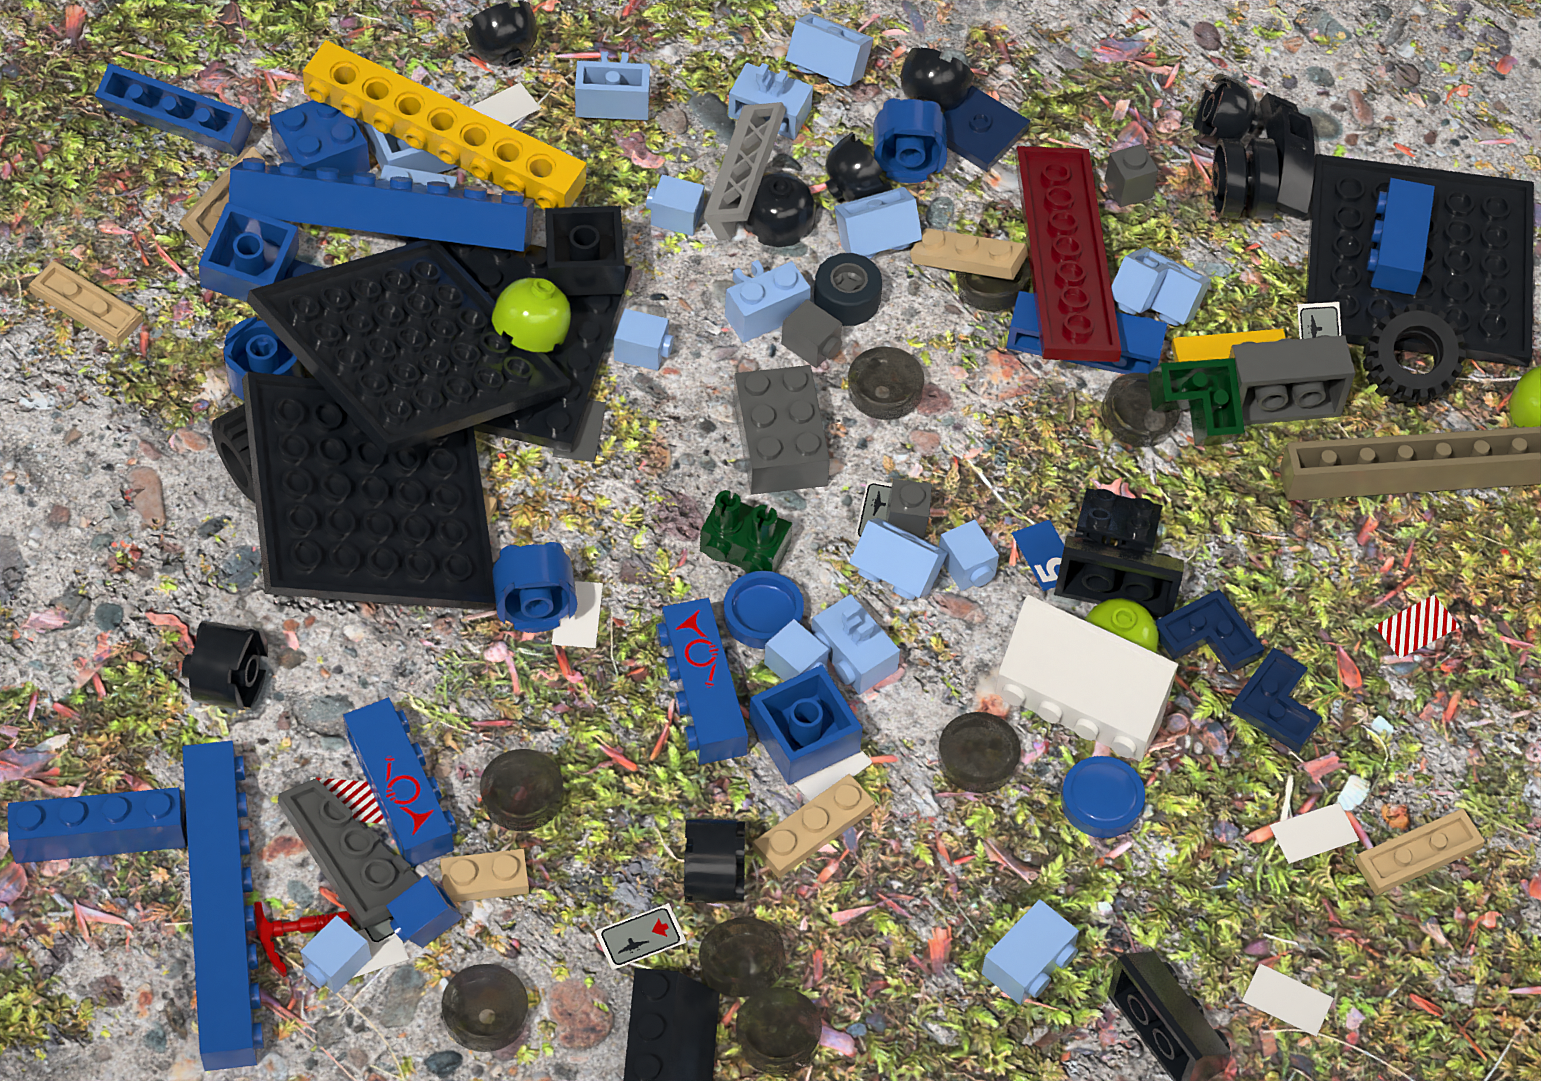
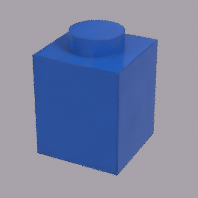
M425 875L386 905L394 918L390 921V925L396 935L404 943L410 940L421 948H424L463 918L443 886L428 875Z

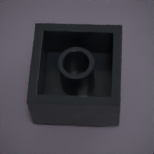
M621 206L545 208L548 281L552 282L565 296L624 294L625 261Z

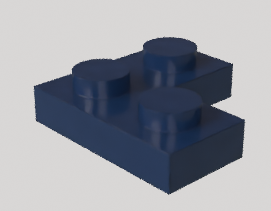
M1220 589L1155 621L1159 641L1173 660L1207 643L1226 670L1231 673L1262 657L1265 649Z
M1274 647L1238 694L1230 708V712L1298 754L1319 727L1322 720L1321 716L1290 698L1306 676L1308 668Z

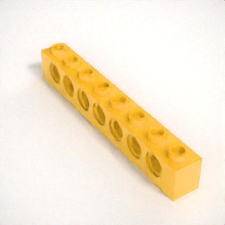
M325 40L303 69L304 93L314 101L326 103L350 118H357L372 125L381 133H389L402 139L415 149H423L437 156L444 163L461 167L471 172L478 179L488 180L503 187L506 191L524 193V198L535 199L534 203L543 210L545 208L571 207L586 185V162L332 42Z

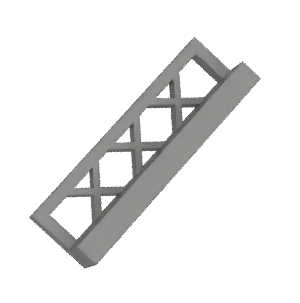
M782 102L744 105L703 215L718 240H731L737 222L747 221L786 112ZM771 116L770 120L766 122L764 117Z

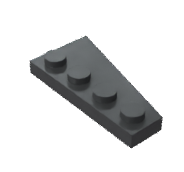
M316 778L279 793V806L358 928L362 930L391 917L392 915L386 905L420 880L410 871L411 865L399 854L394 856L380 843L381 838L370 827L365 829L352 817L353 812Z

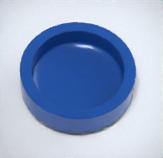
M770 571L751 572L734 581L726 592L723 611L726 628L737 641L746 646L765 649L766 643L793 619L800 625L803 622L804 601L802 594L790 579L781 574Z
M1093 756L1075 764L1067 773L1061 792V806L1068 821L1084 834L1098 838L1117 837L1133 828L1141 816L1145 802V788L1138 773L1127 763L1108 756Z

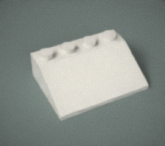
M1027 595L1000 667L994 694L1001 696L1004 701L1013 706H1022L1037 713L1043 720L1049 723H1058L1074 730L1083 739L1095 740L1108 746L1119 756L1133 758L1142 762L1161 726L1178 663Z

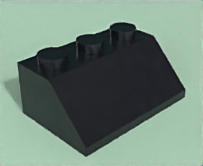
M1067 535L1054 595L1097 605L1109 599L1123 598L1140 604L1151 616L1162 618L1174 610L1183 577L1184 560L1173 558L1164 553L1153 554L1134 550L1126 545L1115 546L1097 542L1088 537Z
M1154 951L1127 953L1120 956L1117 960L1107 995L1171 1080L1208 1081L1224 1071L1231 1055L1229 1043L1224 1034L1218 1029H1213L1205 1019L1203 1009L1198 1000L1192 995L1188 996L1179 985L1177 974L1172 966L1167 962H1162Z
M635 968L623 1081H713L720 992L679 971Z

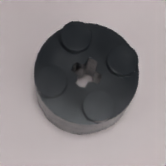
M202 621L197 629V641L192 654L188 653L182 663V676L189 679L191 699L199 703L235 710H245L244 707L251 708L260 695L266 675V670L259 669L260 657H268V643L265 634L262 631L251 628Z
M686 818L684 902L712 904L744 902L745 821L720 818Z

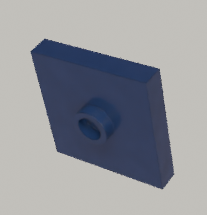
M973 85L962 104L943 114L946 120L947 148L986 172L1021 138L1030 126L1029 119Z

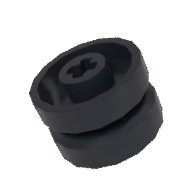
M1219 138L1216 142L1212 164V198L1216 217L1220 220H1237L1245 209L1251 219H1271L1276 210L1279 190V165L1274 140L1271 138H1252L1245 149L1242 141L1238 138Z

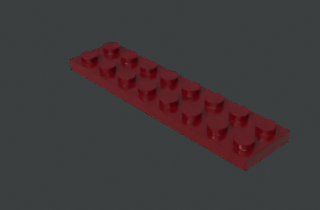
M1017 146L1015 162L1042 359L1119 362L1121 345L1089 149Z

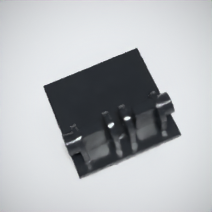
M1086 488L1075 537H1088L1102 543L1103 536H1107L1106 544L1110 543L1112 537L1118 539L1117 545H1121L1122 540L1126 541L1125 545L1134 550L1152 553L1163 505L1155 504L1146 498H1129L1116 495L1107 489L1095 490Z

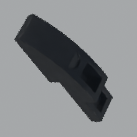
M1267 92L1259 104L1267 138L1273 139L1277 148L1279 190L1276 209L1282 213H1290L1304 218L1308 213L1315 167V143L1311 117L1299 113L1297 104Z

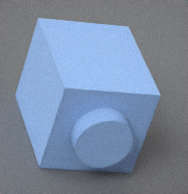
M662 174L657 188L651 187L646 201V209L651 210V225L693 236L704 209L705 185Z
M624 309L614 336V360L658 371L662 358H669L673 346L674 336L668 334L669 319Z
M975 519L941 534L939 548L948 552L943 565L961 591L972 586H983L995 576L999 554Z
M793 619L766 643L764 664L784 681L819 665H823L826 671H828L829 648Z
M337 915L300 951L305 966L302 970L304 975L318 988L325 985L334 994L372 959L368 941Z

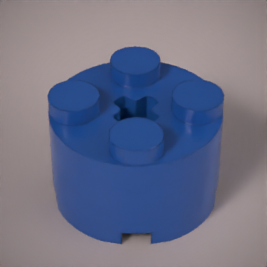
M892 98L883 104V109L877 114L873 123L874 158L886 172V177L901 183H918L927 180L928 174L936 170L938 174L944 168L947 162L946 120L938 103L916 99L900 100Z
M257 317L247 318L236 324L227 333L223 351L227 379L231 390L241 400L244 401L242 379L247 371L305 377L304 365L263 320L258 321Z
M548 542L544 545L532 544L521 547L509 545L500 551V558L496 561L492 570L497 615L500 621L504 624L505 620L513 623L514 630L520 632L538 633L559 627L560 619L568 614L570 619L575 614L578 603L572 562L560 543Z

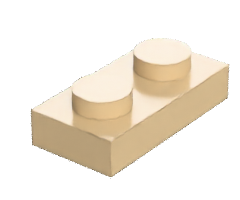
M524 849L440 858L443 888L453 903L529 894Z

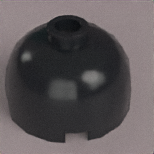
M517 0L520 7L510 8L508 2H504L474 15L471 18L473 26L469 28L465 24L463 29L475 55L482 61L495 65L504 64L505 67H513L522 63L525 60L524 55L533 48L538 34L535 16L529 2Z
M923 47L912 48L904 60L900 74L901 88L907 99L936 102L940 105L942 113L955 109L962 104L972 87L974 80L972 70L955 57H952L951 62L940 59L941 51Z
M1219 73L1211 80L1217 83L1213 91L1205 90L1193 123V129L1199 130V135L1193 136V140L1214 148L1219 138H1238L1242 141L1247 133L1252 134L1255 131L1259 121V114L1255 113L1256 102L1253 92L1246 84L1239 80Z
M853 132L841 139L830 150L825 163L829 180L824 182V184L836 201L843 198L845 201L851 202L893 190L889 181L884 184L879 175L883 173V170L860 139L856 141Z
M776 172L764 175L748 219L743 221L745 230L748 233L750 230L754 235L758 236V242L767 246L779 248L799 243L800 237L806 235L807 232L809 235L814 227L816 206L813 193L802 179L792 174Z

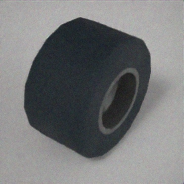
M839 253L828 257L820 264L815 275V305L839 320L842 326L859 325L867 322L877 313L881 303L882 274L874 262L859 254Z

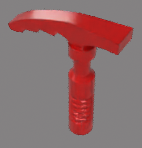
M254 902L259 940L270 963L283 977L287 976V969L285 964L280 961L278 953L275 952V944L271 942L273 937H282L284 933L299 931L301 934L321 931L336 915L352 927L351 915L348 911L334 912V914L326 913L325 915L303 916L299 917L297 921L282 922V919L273 920L270 923L265 918L262 902Z

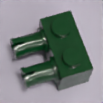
M723 490L716 495L715 505L700 530V552L705 553L715 561H725L740 567L746 573L756 571L776 573L791 545L793 523L779 518L777 511L772 507L769 513H767V505H759L754 508L742 503L738 494L734 493L731 498V491Z

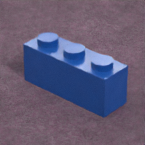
M1390 178L1387 191L1379 192L1375 213L1381 214V220H1375L1371 235V242H1376L1377 247L1376 249L1371 248L1366 268L1367 271L1373 272L1371 287L1411 295L1416 294L1423 274L1435 186Z

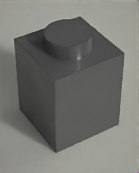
M1142 143L1110 153L1104 181L1119 208L1153 198L1159 170Z
M806 299L783 321L781 344L817 368L826 359L834 358L842 346V323Z
M893 479L887 503L886 521L924 540L930 515L932 484Z

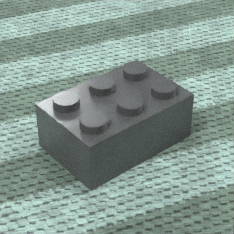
M1321 335L1315 338L1295 340L1284 338L1278 341L1259 343L1248 341L1232 345L1229 358H1235L1244 425L1341 417L1355 376L1345 335Z
M811 365L734 373L733 402L751 495L828 486L830 458Z

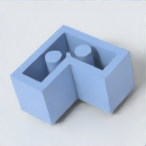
M1144 247L1124 257L1111 289L1113 300L1117 301L1115 306L1120 310L1136 314L1151 308L1160 313L1159 318L1161 320L1179 326L1180 323L1184 325L1194 319L1212 279Z

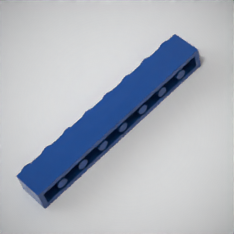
M244 158L243 162H239L230 169L228 203L277 220L516 251H525L531 244L535 199L524 198V193L518 191H502L501 195L487 193V189L480 186H466L464 190L450 189L449 183L430 181L427 182V185L413 184V179L408 177H391L390 181L376 179V174L369 172H354L353 176L339 174L338 169L331 167L316 168V171L302 170L301 164L291 162L280 163L279 167L265 165L266 161L260 158Z
M233 740L182 746L200 1057L204 1071L257 1065L256 1049H264L262 1022L254 1023L253 1010L261 1009V994L259 983H252L251 970L259 969L257 945L256 943L249 944L248 931L256 930L254 905H246V893L253 892V877L251 867H244L243 855L251 854L249 830H241V818L248 817L246 792H239L238 781L246 780L244 756H236Z

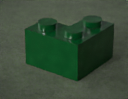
M1235 358L1160 363L1148 374L1152 410L1190 409L1195 446L1229 444L1245 434Z

